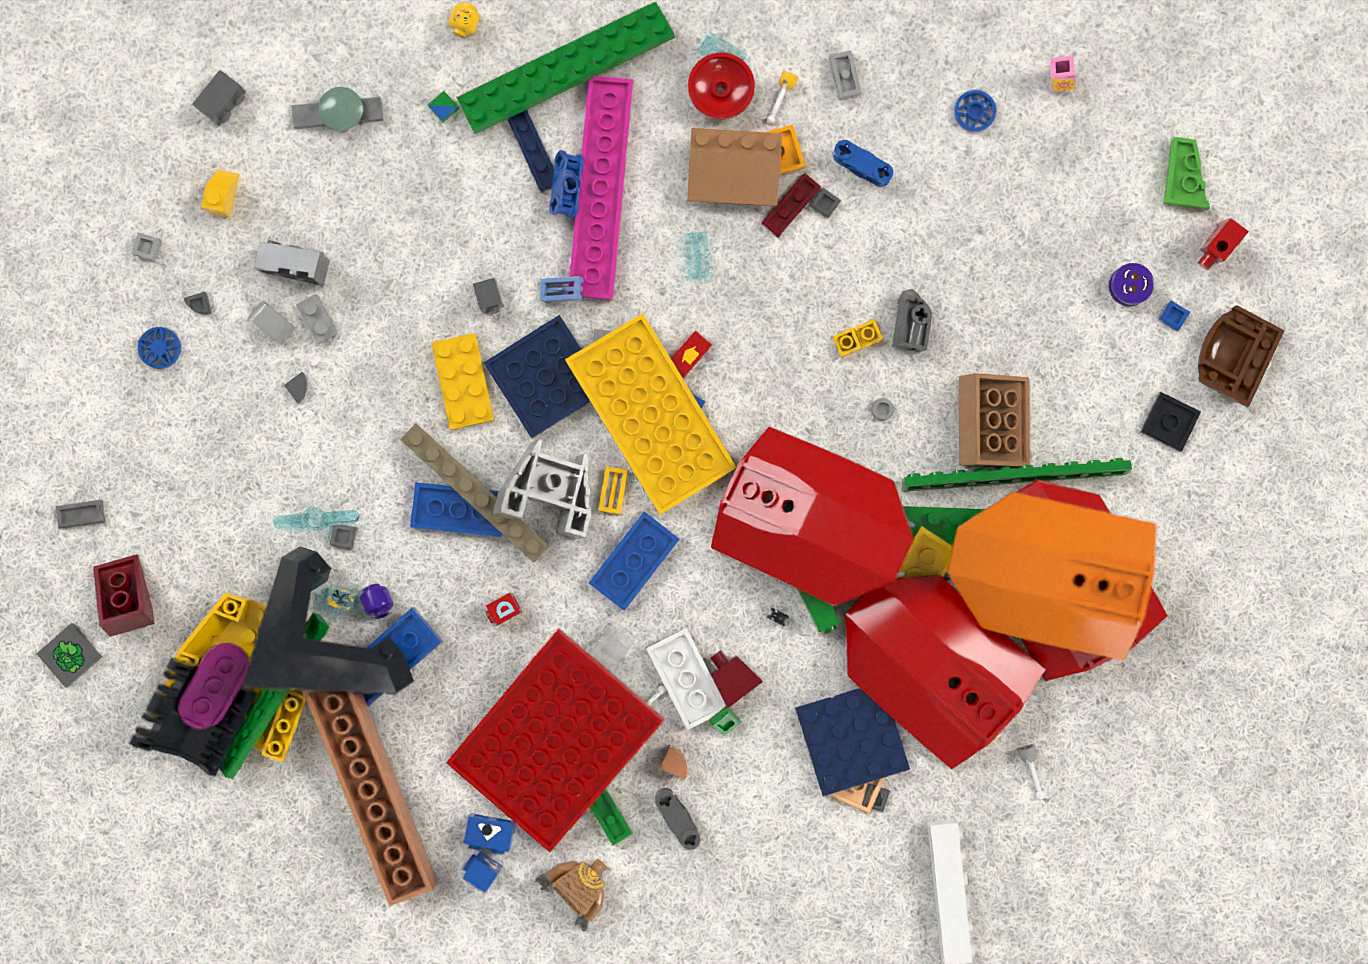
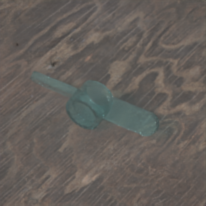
M309 507L303 514L277 516L274 520V526L280 530L308 528L319 532L328 525L356 523L359 520V514L355 510L325 512L317 507ZM318 511L322 515V520L318 526L312 527L309 524V517L313 512Z

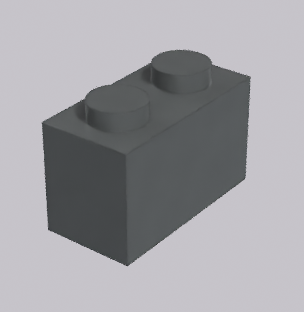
M219 70L192 105L219 126L221 123L229 120L231 110L235 105L239 106L244 101L246 91L240 84Z

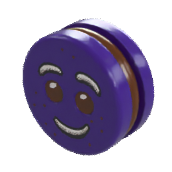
M1125 264L1118 268L1110 277L1108 285L1110 295L1120 305L1127 307L1139 305L1147 300L1153 292V275L1148 268L1141 264Z

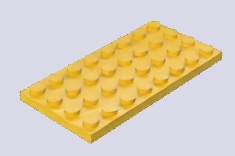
M643 313L565 359L659 515L737 468Z

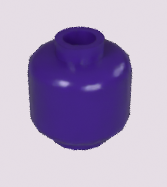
M377 583L363 589L360 601L365 614L370 617L375 616L376 619L386 617L389 614L388 611L393 607V601L388 588Z

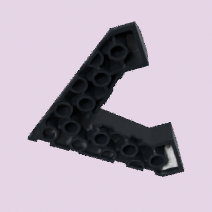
M301 546L281 558L242 688L267 687L269 690L298 689V691L316 692L353 691V693L362 694L384 692L386 695H396L412 684L414 679L404 653L390 637H387L372 648L305 639L304 634L311 591L328 581L331 567L318 552Z

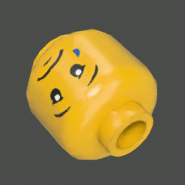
M461 2L453 6L448 25L453 29L452 33L454 35L465 38L466 35H473L480 20V14L475 6Z

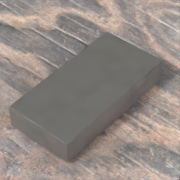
M103 500L56 506L58 529L105 522Z

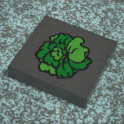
M74 623L68 625L37 653L38 657L65 688L70 687L102 658V655Z

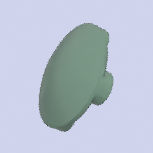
M335 87L328 90L321 97L318 112L320 119L327 127L336 131L347 132L360 121L364 112V106L359 95L352 89Z

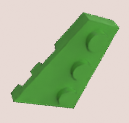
M1173 137L1171 139L1163 204L1201 210L1210 209L1209 200L1207 201L1206 186L1205 181L1202 179L1201 161L1195 139Z

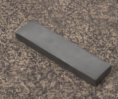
M381 97L362 98L364 112L358 123L383 121ZM319 103L292 105L293 127L301 129L326 126L319 116Z

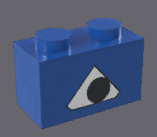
M471 813L468 816L463 844H468V848L474 850H482V847L491 849L492 853L505 854V852H509L511 849L516 823L511 820Z
M480 851L477 856L472 854L462 870L465 871L462 879L485 894L503 865Z

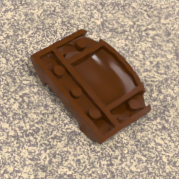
M1236 305L1231 308V311L1220 316L1208 331L1199 354L1198 379L1200 383L1248 408L1285 330Z

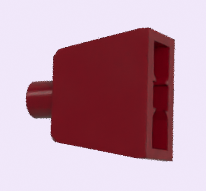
M720 650L710 657L718 668L711 673V676L728 708L763 683L761 678L736 655L728 660Z

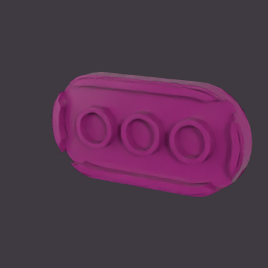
M220 643L211 647L203 656L178 701V711L181 719L189 727L206 729V727L218 724L226 714L244 682L249 666L248 656L240 646L233 643Z

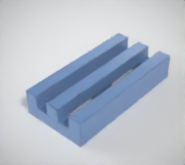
M574 276L541 279L540 301L563 302L582 300L580 292L583 291L581 283H583L584 278ZM574 283L573 287L547 288V285ZM574 292V294L546 296V294Z

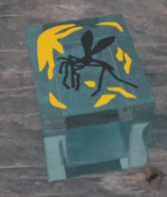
M330 584V588H326L323 600L326 601L325 607L355 613L361 591L337 584Z

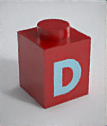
M512 592L486 605L488 610L485 611L491 624L495 622L496 626L522 613Z

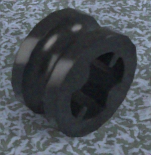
M771 607V614L767 615V618L785 627L784 621L789 619L790 616Z

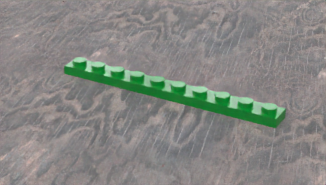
M1114 458L1109 460V462L1090 460L1086 464H1078L1077 461H1071L1056 466L1055 463H1046L1042 467L1023 465L1019 469H1011L1009 466H1004L992 471H988L987 468H979L974 470V472L955 470L952 474H943L941 471H936L929 475L921 476L920 473H912L904 477L902 491L1035 482L1036 480L1055 481L1127 475L1132 470L1131 460L1123 461V458Z

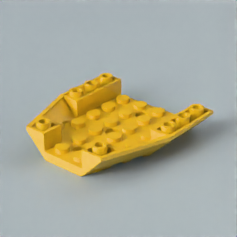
M224 593L179 648L175 658L199 665L205 653L214 645L233 643L240 646L246 652L250 662L267 605L245 597ZM167 679L165 685L173 687L175 681ZM252 687V689L257 694L244 720L248 716L249 712L255 705L256 701L260 697L265 687ZM290 689L265 731L254 745L255 749L262 751L261 755L284 762L307 701L303 691Z

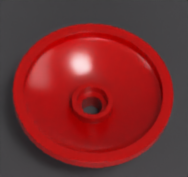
M723 52L709 54L699 60L690 72L688 79L690 100L700 113L709 118L725 120L736 117L746 110L754 96L755 80L753 73L746 62L736 55ZM722 87L725 89V92L719 94L717 89Z

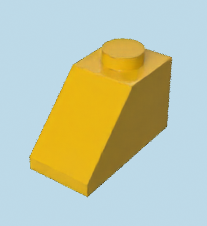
M217 169L205 186L201 208L211 214L230 217L240 174Z

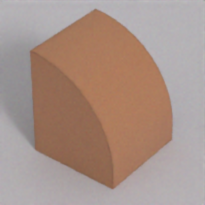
M669 745L660 768L685 780L687 775L686 759L680 750Z

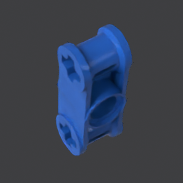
M841 140L836 144L833 151L835 162L875 186L884 187L889 184L893 176V168L890 164L849 140ZM846 149L847 153L844 156L840 155V152ZM884 171L886 173L885 176L880 178L879 174Z
M564 150L557 152L554 160L555 168L549 203V212L551 214H563L570 219L576 216L578 212L581 173L584 164L582 155H570Z

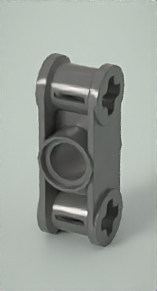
M659 789L655 795V804L667 826L675 834L684 849H696L700 844V833L693 823L690 814L671 789ZM662 794H664L666 797L669 795L671 796L669 798V804H666L665 802H660ZM686 834L696 835L693 843L685 841Z

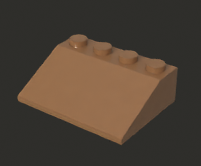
M691 128L687 201L777 207L782 133Z
M981 373L959 376V466L1020 467L1030 465L1029 377Z

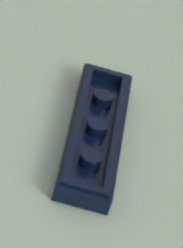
M525 110L507 120L539 191L542 193L552 188L554 167L528 110Z

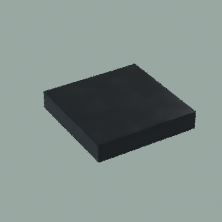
M1159 392L1140 433L1182 452L1201 411L1163 392Z

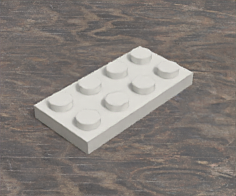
M687 627L646 648L687 730L712 718L726 706Z

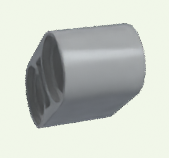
M263 300L248 317L280 345L295 329L293 325L287 322L284 317Z

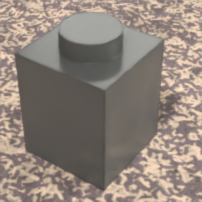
M491 278L473 283L481 312H486L487 315L500 312L499 308L504 307L496 279Z

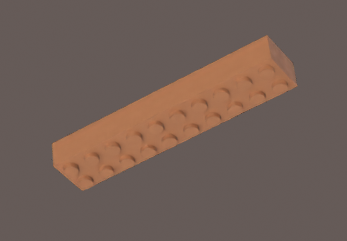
M303 691L389 906L431 891L438 881L363 694L353 693V691Z

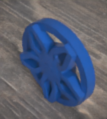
M981 90L965 92L959 97L954 107V116L957 123L963 129L970 132H980L987 129L993 123L997 112L993 98ZM970 95H971V97H972L973 100H974V101L971 102V103H970V101H969V96H970ZM975 95H980L986 99H983L980 102H978V99ZM966 97L967 105L959 106L960 102ZM989 102V104L984 108L983 103ZM990 107H992V116H991V118H990L989 114L985 112V111H987ZM966 109V113L958 112V110ZM960 116H967L965 123L961 120ZM982 116H985L989 122L982 120ZM970 119L974 120L972 126H969ZM977 120L979 121V123L984 124V126L975 127L977 124Z
M153 327L147 330L138 340V354L141 360L152 368H168L180 356L181 342L178 336L168 328ZM159 331H160V334H161V338H160V339L157 338ZM165 332L171 334L174 339H166ZM154 333V334H153L154 340H152L151 338H147V337H148L150 334ZM144 341L150 342V346H146ZM169 342H176L171 346L168 344ZM143 348H145L146 350H150L146 353L145 356L143 353ZM174 348H176L175 355L172 358L171 353H169V350L172 351ZM153 354L154 357L148 361L150 355ZM163 356H167L168 362L163 359ZM159 357V360L162 361L164 364L155 365L152 363L157 361Z

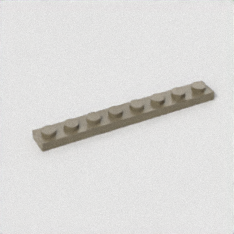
M417 423L400 439L532 562L535 563L548 549L549 545L521 519L511 520L494 515L493 511L497 497Z

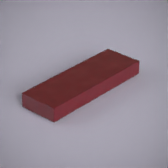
M804 173L761 224L779 238L817 194L821 186Z

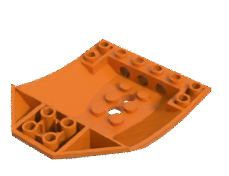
M1011 492L957 527L947 574L981 628L1057 647L1125 660L1143 622L1153 582L1157 523ZM1076 574H1083L1085 577V582L1081 587H1076L1073 584V577ZM1101 579H1105L1108 586L1106 590L1099 592L1097 583Z

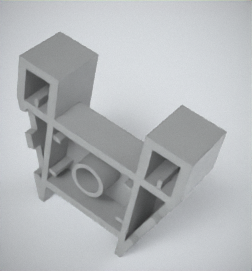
M541 439L531 442L499 490L493 514L511 520L521 519L528 499L562 510L556 533L574 539L586 538L591 519V507L589 508L590 486L588 487L587 476L589 471L588 455L576 456L575 462L572 463L541 453Z

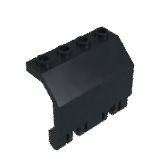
M171 658L166 667L169 670H165L163 676L174 680L175 683L173 687L158 683L156 687L158 691H154L145 709L148 713L144 712L141 717L146 722L154 723L152 729L137 726L128 744L134 748L149 752L155 750L181 757L198 765L207 775L215 777L218 770L222 767L224 758L229 748L233 745L234 738L242 726L257 693L253 689H246L241 686L226 714L218 724L206 727V729L191 728L181 719L178 711V701L198 664Z

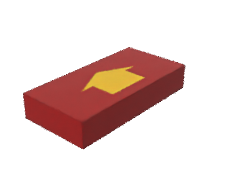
M696 330L671 357L672 362L683 379L712 347V344Z

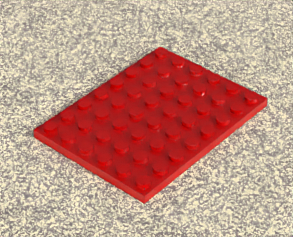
M558 628L446 764L550 853L661 726L665 718Z

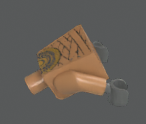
M596 859L590 867L584 861L580 863L569 861L560 863L546 874L538 876L535 882L539 879L545 881V886L541 887L540 890H544L550 885L578 915L575 920V926L578 922L582 921L585 923L582 931H586L589 921L594 919L603 906L605 897L603 888L606 884L599 876L607 867L600 859Z

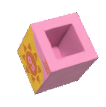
M1074 56L1051 58L1053 93L1076 90Z

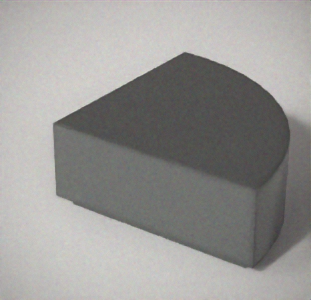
M206 292L184 297L187 306L195 312L203 315L212 314Z
M303 372L284 385L298 404L305 398L307 392V378Z

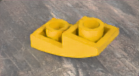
M875 319L832 336L841 357L884 340Z

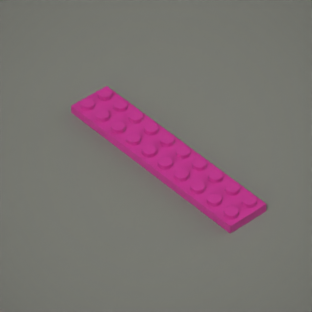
M595 76L588 80L581 153L584 164L581 173L578 212L575 216L570 277L579 276L584 278L583 283H581L583 291L580 292L582 298L613 301L633 79ZM569 283V287L574 286V283Z

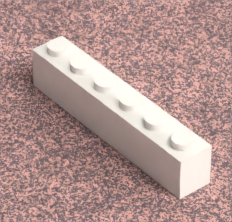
M955 820L927 822L941 961L943 964L972 963L975 947L974 942L970 941L969 932H973L971 918L967 916V909H970L969 895H965L964 887L968 885L966 871L963 872L962 863L965 862L964 849H960V839H963L962 827Z

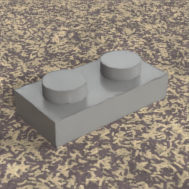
M852 51L829 55L839 100L860 96L861 88Z
M316 294L296 304L317 344H321L338 334Z

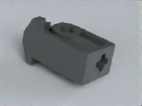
M914 289L902 291L898 298V311L892 347L922 352L927 350L932 311Z

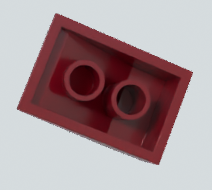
M138 554L93 566L99 626L109 637L155 624L153 608Z

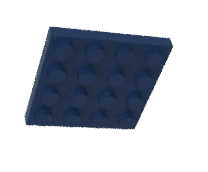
M560 315L483 362L531 439L590 403L565 359L582 349Z
M861 688L795 708L822 796L910 770L895 720Z

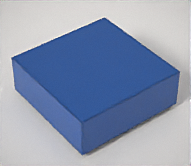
M1171 300L1158 320L1175 331H1179L1190 311Z

